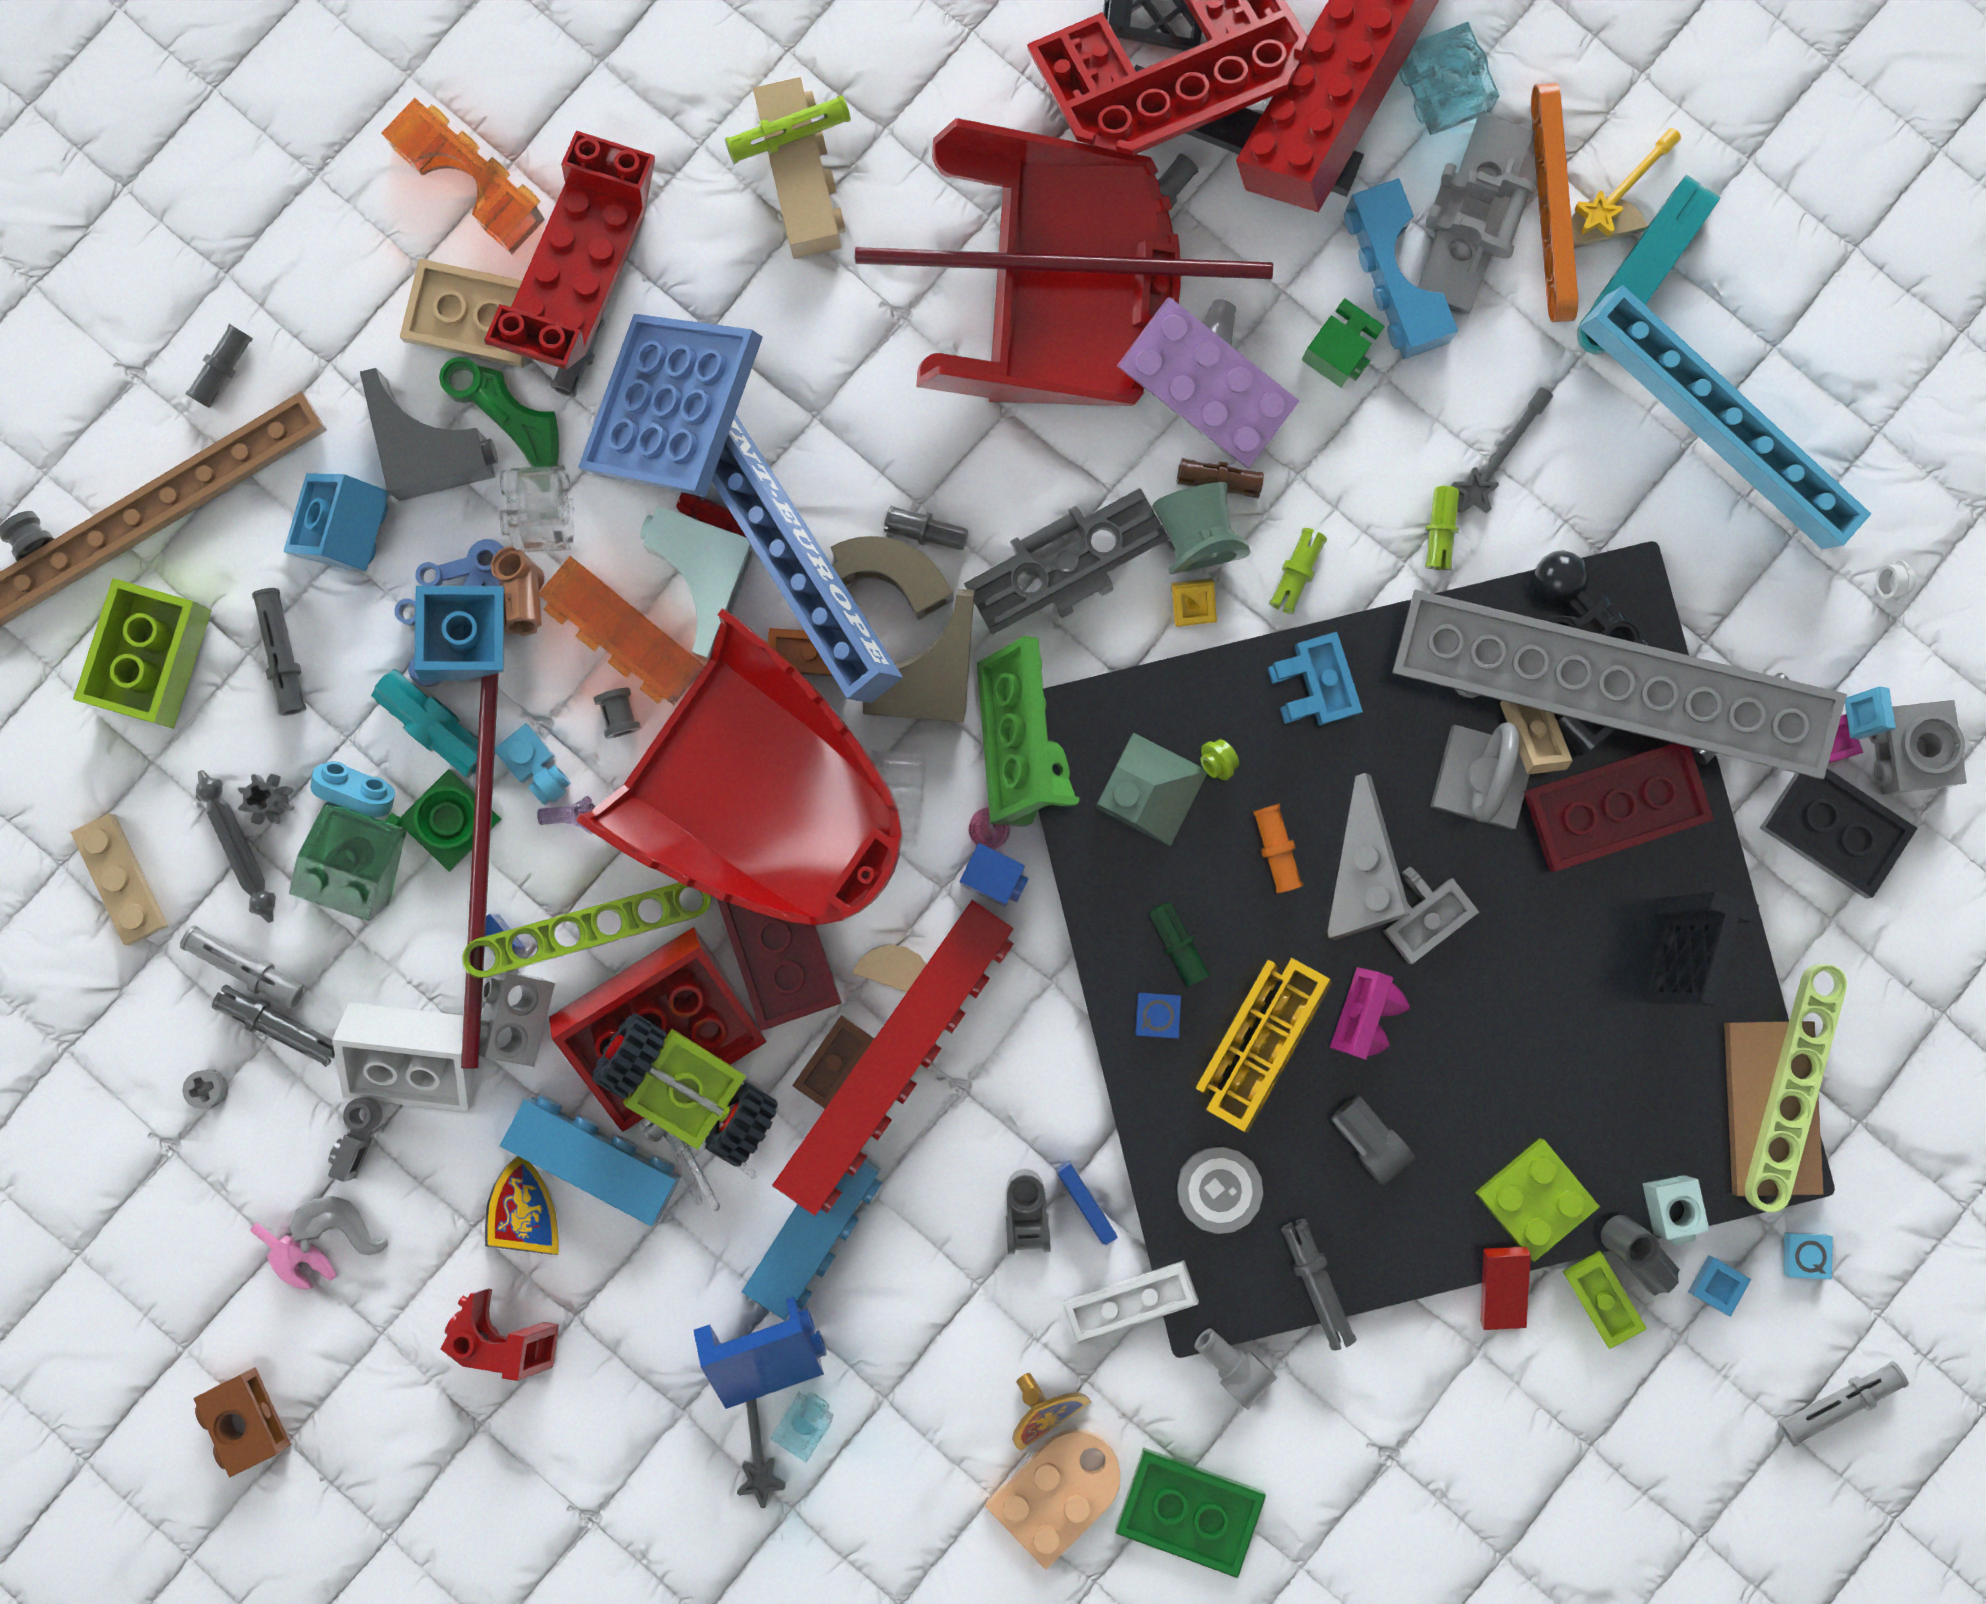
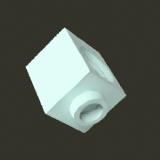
M1682 1175L1643 1183L1654 1235L1669 1240L1670 1244L1677 1245L1694 1242L1697 1240L1696 1234L1710 1231L1698 1179ZM1680 1200L1684 1206L1683 1216L1680 1220L1672 1222L1669 1216L1670 1207L1673 1203Z

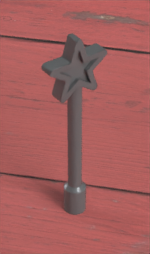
M1543 387L1537 390L1527 404L1528 410L1481 475L1478 468L1474 467L1470 471L1467 482H1453L1451 486L1459 490V495L1462 496L1458 509L1459 513H1463L1473 505L1485 513L1492 509L1487 495L1495 490L1499 483L1489 482V480L1535 416L1541 414L1553 398V394Z
M753 1399L746 1402L753 1464L748 1461L743 1462L742 1468L748 1480L738 1488L737 1494L739 1496L755 1494L760 1508H766L769 1492L784 1490L786 1482L772 1475L775 1463L774 1458H770L764 1464L757 1400Z

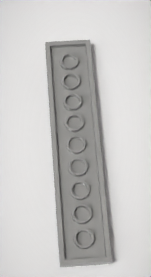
M1420 590L1413 591L1392 674L1818 779H1824L1847 697L1846 693Z

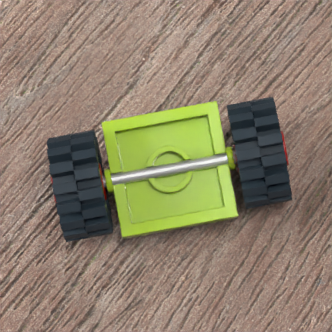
M633 1013L632 1016L630 1015L625 1023L619 1026L618 1032L614 1033L611 1037L609 1045L604 1048L602 1052L604 1054L598 1059L597 1067L593 1071L592 1081L618 1097L624 1098L623 1103L627 1108L698 1150L705 1140V1149L734 1167L741 1166L742 1162L745 1163L749 1159L750 1153L754 1154L758 1149V1143L762 1142L766 1137L765 1132L767 1129H770L773 1123L771 1119L776 1116L777 1100L748 1082H744L742 1085L746 1078L744 1073L673 1029L666 1037V1031L636 1013Z

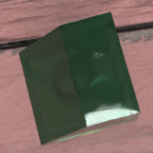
M326 802L297 855L289 894L368 922L371 921L390 904L407 829Z

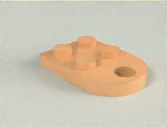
M1083 1429L1062 1431L1051 1437L985 1503V1507L1036 1561L1047 1570L1114 1501L1120 1486V1468L1117 1457L1111 1446L1102 1437L1091 1431ZM1089 1448H1096L1105 1456L1103 1465L1097 1470H1087L1080 1463L1082 1453Z

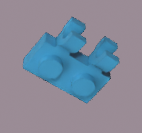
M1337 632L1294 645L1297 657L1275 662L1273 666L1267 668L1272 684L1303 674L1310 697L1286 703V706L1280 708L1285 724L1315 714L1318 724L1321 726L1363 712Z

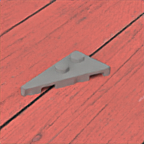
M1367 773L1355 777L1328 927V936L1333 940L1411 915L1372 777Z

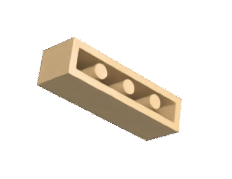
M801 77L753 88L760 121L767 119L771 122L816 105L813 91L804 92ZM811 119L804 121L802 123L794 125L792 128L795 129L804 126L806 124L812 123ZM783 130L764 136V139L782 134ZM820 131L814 135L778 147V152L771 155L768 152L793 259L841 248L839 233L846 232L841 207L832 209L829 195L837 193L831 168L823 170L820 159L821 155L827 154L823 132Z

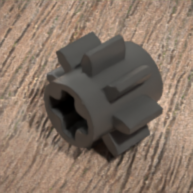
M271 773L265 783L260 775L252 774V783L246 788H238V791L243 794V804L238 807V810L253 812L251 823L261 825L267 816L271 823L280 824L281 818L279 815L285 810L293 811L294 807L288 804V795L294 790L291 787L278 786L281 776ZM265 791L270 792L271 797L266 799ZM266 799L267 807L261 806V801Z

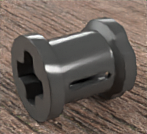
M628 687L610 690L593 697L595 705H600L607 728L604 731V736L607 739L621 737L641 729L640 722L635 721L628 699L631 696V690Z

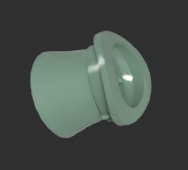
M1216 482L1183 489L1168 494L1153 503L1152 508L1165 527L1175 548L1176 562L1168 568L1170 575L1240 560L1250 554L1247 541L1243 537L1236 535L1231 529L1227 483Z

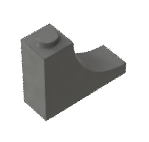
M377 368L360 371L387 492L398 501L495 478L493 464L498 463V455L491 438L486 439L477 428L449 430L419 422L401 409L391 391L388 379Z

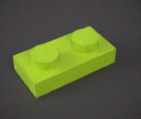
M1601 1251L1562 1271L1609 1350L1647 1329Z

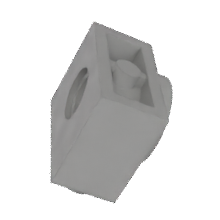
M1955 700L1892 706L1896 729L1869 737L1870 741L1875 744L1877 761L1874 764V777L1877 784L1881 786L1882 795L1967 784L1963 760L1965 740L1958 726ZM1919 738L1923 739L1926 743L1927 753L1925 756L1921 755L1917 749Z

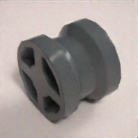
M33 511L17 513L0 525V539L2 542L11 545V553L16 561L54 540L50 532L41 529L40 518Z

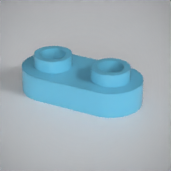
M336 761L318 765L312 772L310 789L316 797L372 818L386 816L392 811L395 790L381 778L369 776Z

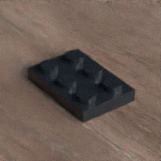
M1828 768L1824 779L1795 773L1760 826L1761 830L1865 899L1875 896L1918 829Z

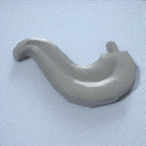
M335 1196L317 1198L306 1203L295 1211L290 1224L294 1241H300L303 1253H307L310 1250L309 1240L318 1239L322 1233L333 1228L342 1230L351 1245L362 1255H376L388 1245L386 1238L377 1242L372 1240L359 1211L349 1200Z

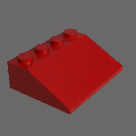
M695 927L687 930L549 1016L552 1040L621 1132L634 1126L644 1117L627 1108L623 1103L624 1098L618 1097L592 1081L594 1076L592 1074L597 1067L598 1059L604 1054L602 1053L604 1048L611 1042V1037L614 1033L618 1032L619 1026L625 1023L626 1019L630 1015L632 1016L633 1013L640 1015L666 1031V1037L673 1029L729 1065L767 1042L716 957Z

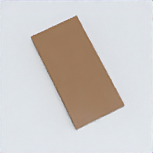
M1789 1021L1724 1023L1732 1195L1745 1196L1746 1179ZM1802 1021V1028L1806 1035L1811 1038L1816 1037L1815 1021ZM1800 1054L1793 1058L1791 1070L1797 1078L1802 1079L1810 1074L1812 1064L1806 1055ZM1819 1094L1792 1195L1824 1194ZM1792 1095L1782 1100L1780 1112L1786 1120H1793L1799 1115L1801 1107L1799 1101ZM1781 1137L1774 1139L1769 1145L1768 1152L1773 1161L1781 1162L1789 1154V1145ZM1771 1179L1764 1180L1757 1188V1195H1778L1777 1185Z

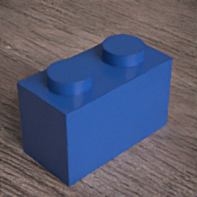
M978 843L959 882L961 886L1006 907L1009 900L1018 902L1029 878L1022 875L1025 865Z

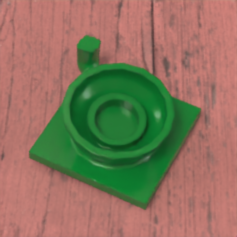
M448 769L401 817L391 813L386 821L393 829L403 827L447 871L451 872L472 850L475 793L455 773ZM493 810L491 830L502 820Z

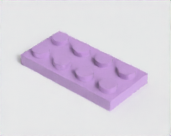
M1170 297L1164 301L1116 366L1245 468H1250L1300 402V400Z

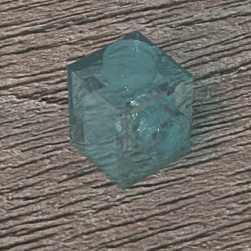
M798 1391L774 1428L770 1439L807 1463L832 1423L834 1414L828 1411L830 1405L823 1398L812 1392H808L806 1396Z

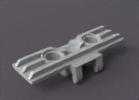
M1479 113L1458 173L1455 172L1457 166L1453 163H1447L1444 167L1438 194L1426 218V227L1436 230L1437 233L1418 284V288L1426 291L1443 292L1450 308L1470 314L1490 256L1493 255L1505 259L1512 257L1515 248L1512 242L1527 199L1533 196L1536 189L1534 183L1519 177L1534 131L1483 113ZM1488 166L1493 168L1498 176H1490L1481 171L1477 172V170ZM1505 195L1510 197L1497 237L1485 232L1487 226L1485 220L1494 197L1503 198ZM1457 241L1467 243L1472 250L1471 258L1466 261L1456 260L1451 255L1450 245Z

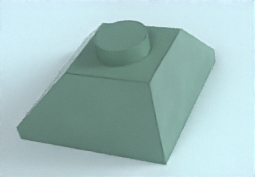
M1133 733L1095 808L1171 846L1207 772L1204 768Z

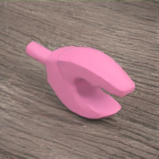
M258 1222L250 1229L254 1235L272 1249L267 1255L268 1261L276 1275L285 1283L304 1290L313 1288L310 1280L299 1271L300 1262L308 1263L313 1270L319 1271L321 1275L329 1280H333L337 1276L327 1257L313 1244L310 1243L309 1252L303 1253L300 1241L295 1242L291 1236L286 1235L281 1240H278Z

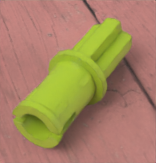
M1442 485L1436 486L1434 489L1431 522L1425 528L1426 531H1429L1425 568L1427 569L1435 567V570H1452L1454 536L1456 533H1459L1460 529L1455 526L1459 490L1453 486Z

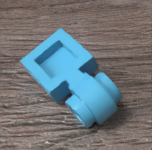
M527 723L495 748V753L519 782L525 783L532 777L534 782L528 787L542 804L546 805L549 801L555 803L567 793L565 788L571 782L555 764L549 769L545 767L555 758V755Z

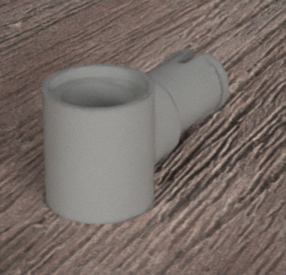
M1211 1328L1201 1333L1195 1342L1196 1350L1219 1370L1218 1375L1222 1379L1220 1384L1247 1410L1277 1379V1376L1251 1351L1248 1350L1245 1354L1242 1350L1233 1349Z

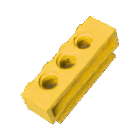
M1293 958L1289 961L1282 975L1277 973V965L1267 960L1196 1086L1197 1090L1207 1095L1210 1089L1216 1092L1206 1109L1207 1111L1246 1133L1251 1129L1332 984L1329 978ZM1279 980L1282 982V985L1264 1015L1260 1013L1266 1003L1264 1001L1269 991L1274 989ZM1257 1017L1260 1018L1261 1022L1244 1052L1239 1051L1249 1027L1252 1028ZM1236 1055L1240 1056L1222 1090L1218 1089L1225 1069L1228 1065H1231Z

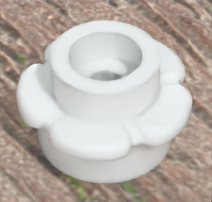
M1899 560L1895 564L1884 565L1876 575V589L1879 595L1886 599L1894 598L1896 602L1906 600L1909 593L1916 586V575L1905 561Z

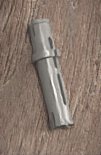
M196 925L190 927L181 939L180 948L194 954L217 969L246 983L247 989L255 994L262 992L285 1004L290 1009L294 1008L304 995L306 986L276 971L273 963L267 960L260 962L236 949L234 946L204 932ZM215 949L218 952L228 956L229 958L235 960L236 964H233L227 961L226 959L216 955L215 953L211 952V950ZM251 969L275 982V985L273 986L251 974L249 970Z
M1892 1360L1889 1364L1863 1378L1855 1376L1849 1379L1848 1386L1815 1402L1794 1415L1778 1421L1783 1434L1789 1443L1795 1447L1798 1443L1862 1409L1870 1411L1876 1408L1877 1401L1901 1388L1909 1386L1908 1379L1902 1369Z

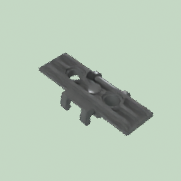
M1139 488L1085 518L1075 505L1068 509V515L1021 540L1018 537L1011 540L1010 544L1016 554L1015 556L965 582L964 586L966 589L975 590L974 604L990 633L994 635L1053 602L1056 604L1059 616L1061 618L1073 613L1072 605L1096 592H1099L1102 597L1113 591V583L1107 574L1108 572L1169 540L1142 489ZM1075 529L1078 530L1082 537L1080 540L1060 549L1039 562L1034 561L1030 555L1032 552ZM1100 530L1110 532L1115 538L1114 548L1108 552L1095 550L1091 544L1094 533ZM1025 571L1026 574L1037 576L1041 580L1042 585L1035 592H1025L1018 586V576Z

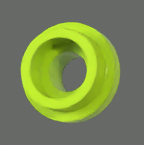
M1222 739L1216 742L1208 741L1201 747L1202 757L1200 761L1207 774L1213 778L1218 777L1221 780H1228L1234 775V770L1239 767V759L1234 749Z

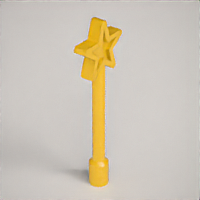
M1669 128L1655 143V148L1607 199H1605L1603 191H1599L1593 203L1579 201L1576 204L1574 211L1586 219L1581 230L1582 234L1598 228L1606 236H1612L1615 231L1612 220L1620 216L1623 211L1622 206H1616L1615 204L1663 154H1668L1681 140V134L1678 130Z

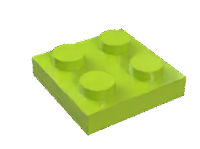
M1541 1138L1475 1192L1519 1247L1528 1248L1531 1261L1533 1262L1600 1207L1548 1143Z

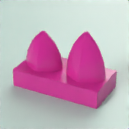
M1356 968L1330 1048L1366 1059L1367 1056L1376 1055L1390 1047L1384 1030L1378 1024L1380 1017L1395 1016L1410 1009L1409 1003L1402 991L1392 983L1393 977L1368 969Z

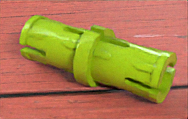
M1302 529V534L1290 560H1285L1282 566L1284 574L1272 599L1269 601V605L1279 610L1285 595H1288L1282 611L1284 613L1294 614L1295 607L1306 582H1311L1315 575L1312 569L1324 544L1327 542V537L1318 532L1312 546L1309 547L1308 544L1313 536L1314 529Z

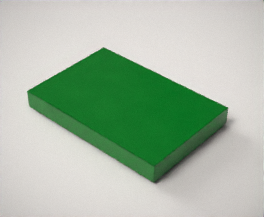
M1143 1447L1115 1527V1534L1238 1578L1266 1498V1493Z

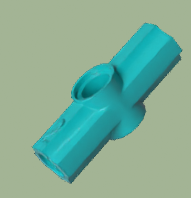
M393 669L390 673L384 675L375 685L374 691L370 696L389 711L391 715L404 724L403 729L431 752L434 750L464 777L469 779L475 774L478 738L459 723L460 719L450 709L433 696L428 697L401 672Z

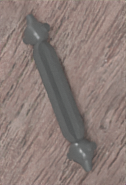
M200 770L197 772L196 798L199 801L207 802L206 813L239 884L251 896L249 899V911L261 915L267 923H271L274 921L273 909L276 896L272 892L265 891V879L230 805L221 797L223 782L220 779L211 778L204 770Z

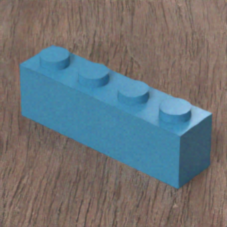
M540 1095L538 1099L532 1097L523 1100L499 1145L500 1147L651 1227L659 1221L682 1177L673 1172L676 1166L672 1162L653 1154L651 1159L637 1153L638 1145L620 1135H615L613 1139L598 1132L600 1128L598 1123L582 1115H577L575 1119L560 1112L563 1106L549 1097Z
M865 1159L853 1177L845 1172L836 1185V1188L842 1191V1194L828 1214L820 1209L814 1217L799 1205H796L741 1293L784 1321L789 1315L786 1299L795 1297L802 1310L813 1293L806 1288L813 1275L817 1274L822 1278L836 1255L829 1251L838 1237L846 1241L859 1221V1218L852 1214L862 1200L869 1205L883 1183L876 1179L881 1168Z

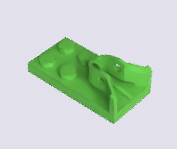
M1023 636L977 662L990 824L1026 827L1033 823L1038 810L1045 806L1070 807L1079 803V797L1075 796L1069 780L1070 769L1064 750L1058 743L1048 741L1045 715L1046 700L1043 693L1041 672L1042 658L1040 656L1039 640L1036 637ZM1053 764L1059 767V776L1054 774L1052 770Z

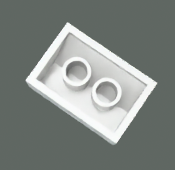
M348 1002L332 1039L342 1098L358 1099L368 1097L377 1102L469 1112L476 1069H461L463 1015Z

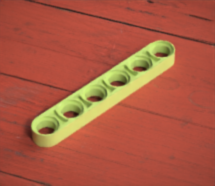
M1817 964L1810 966L1804 971L1800 979L1745 1183L1744 1193L1747 1201L1753 1207L1762 1211L1777 1212L1788 1205L1792 1195L1847 990L1845 974L1834 965ZM1822 971L1829 973L1834 981L1832 991L1826 996L1818 994L1813 986L1815 976ZM1813 1012L1821 1018L1823 1028L1820 1034L1811 1038L1803 1031L1802 1021L1807 1014ZM1800 1054L1806 1055L1812 1064L1810 1074L1802 1079L1797 1078L1791 1070L1793 1058ZM1792 1095L1799 1101L1801 1107L1799 1115L1795 1119L1788 1121L1781 1115L1780 1104L1785 1097ZM1781 1137L1789 1145V1154L1783 1161L1775 1162L1769 1155V1145L1774 1139ZM1771 1179L1777 1185L1778 1195L1772 1203L1764 1204L1758 1198L1757 1188L1764 1180Z

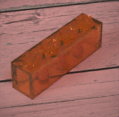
M571 555L538 593L540 597L548 602L543 608L545 612L562 626L567 620L580 629L575 635L594 652L599 646L604 648L612 655L607 663L626 678L631 672L644 681L639 689L657 704L666 699L674 706L704 668L699 660Z

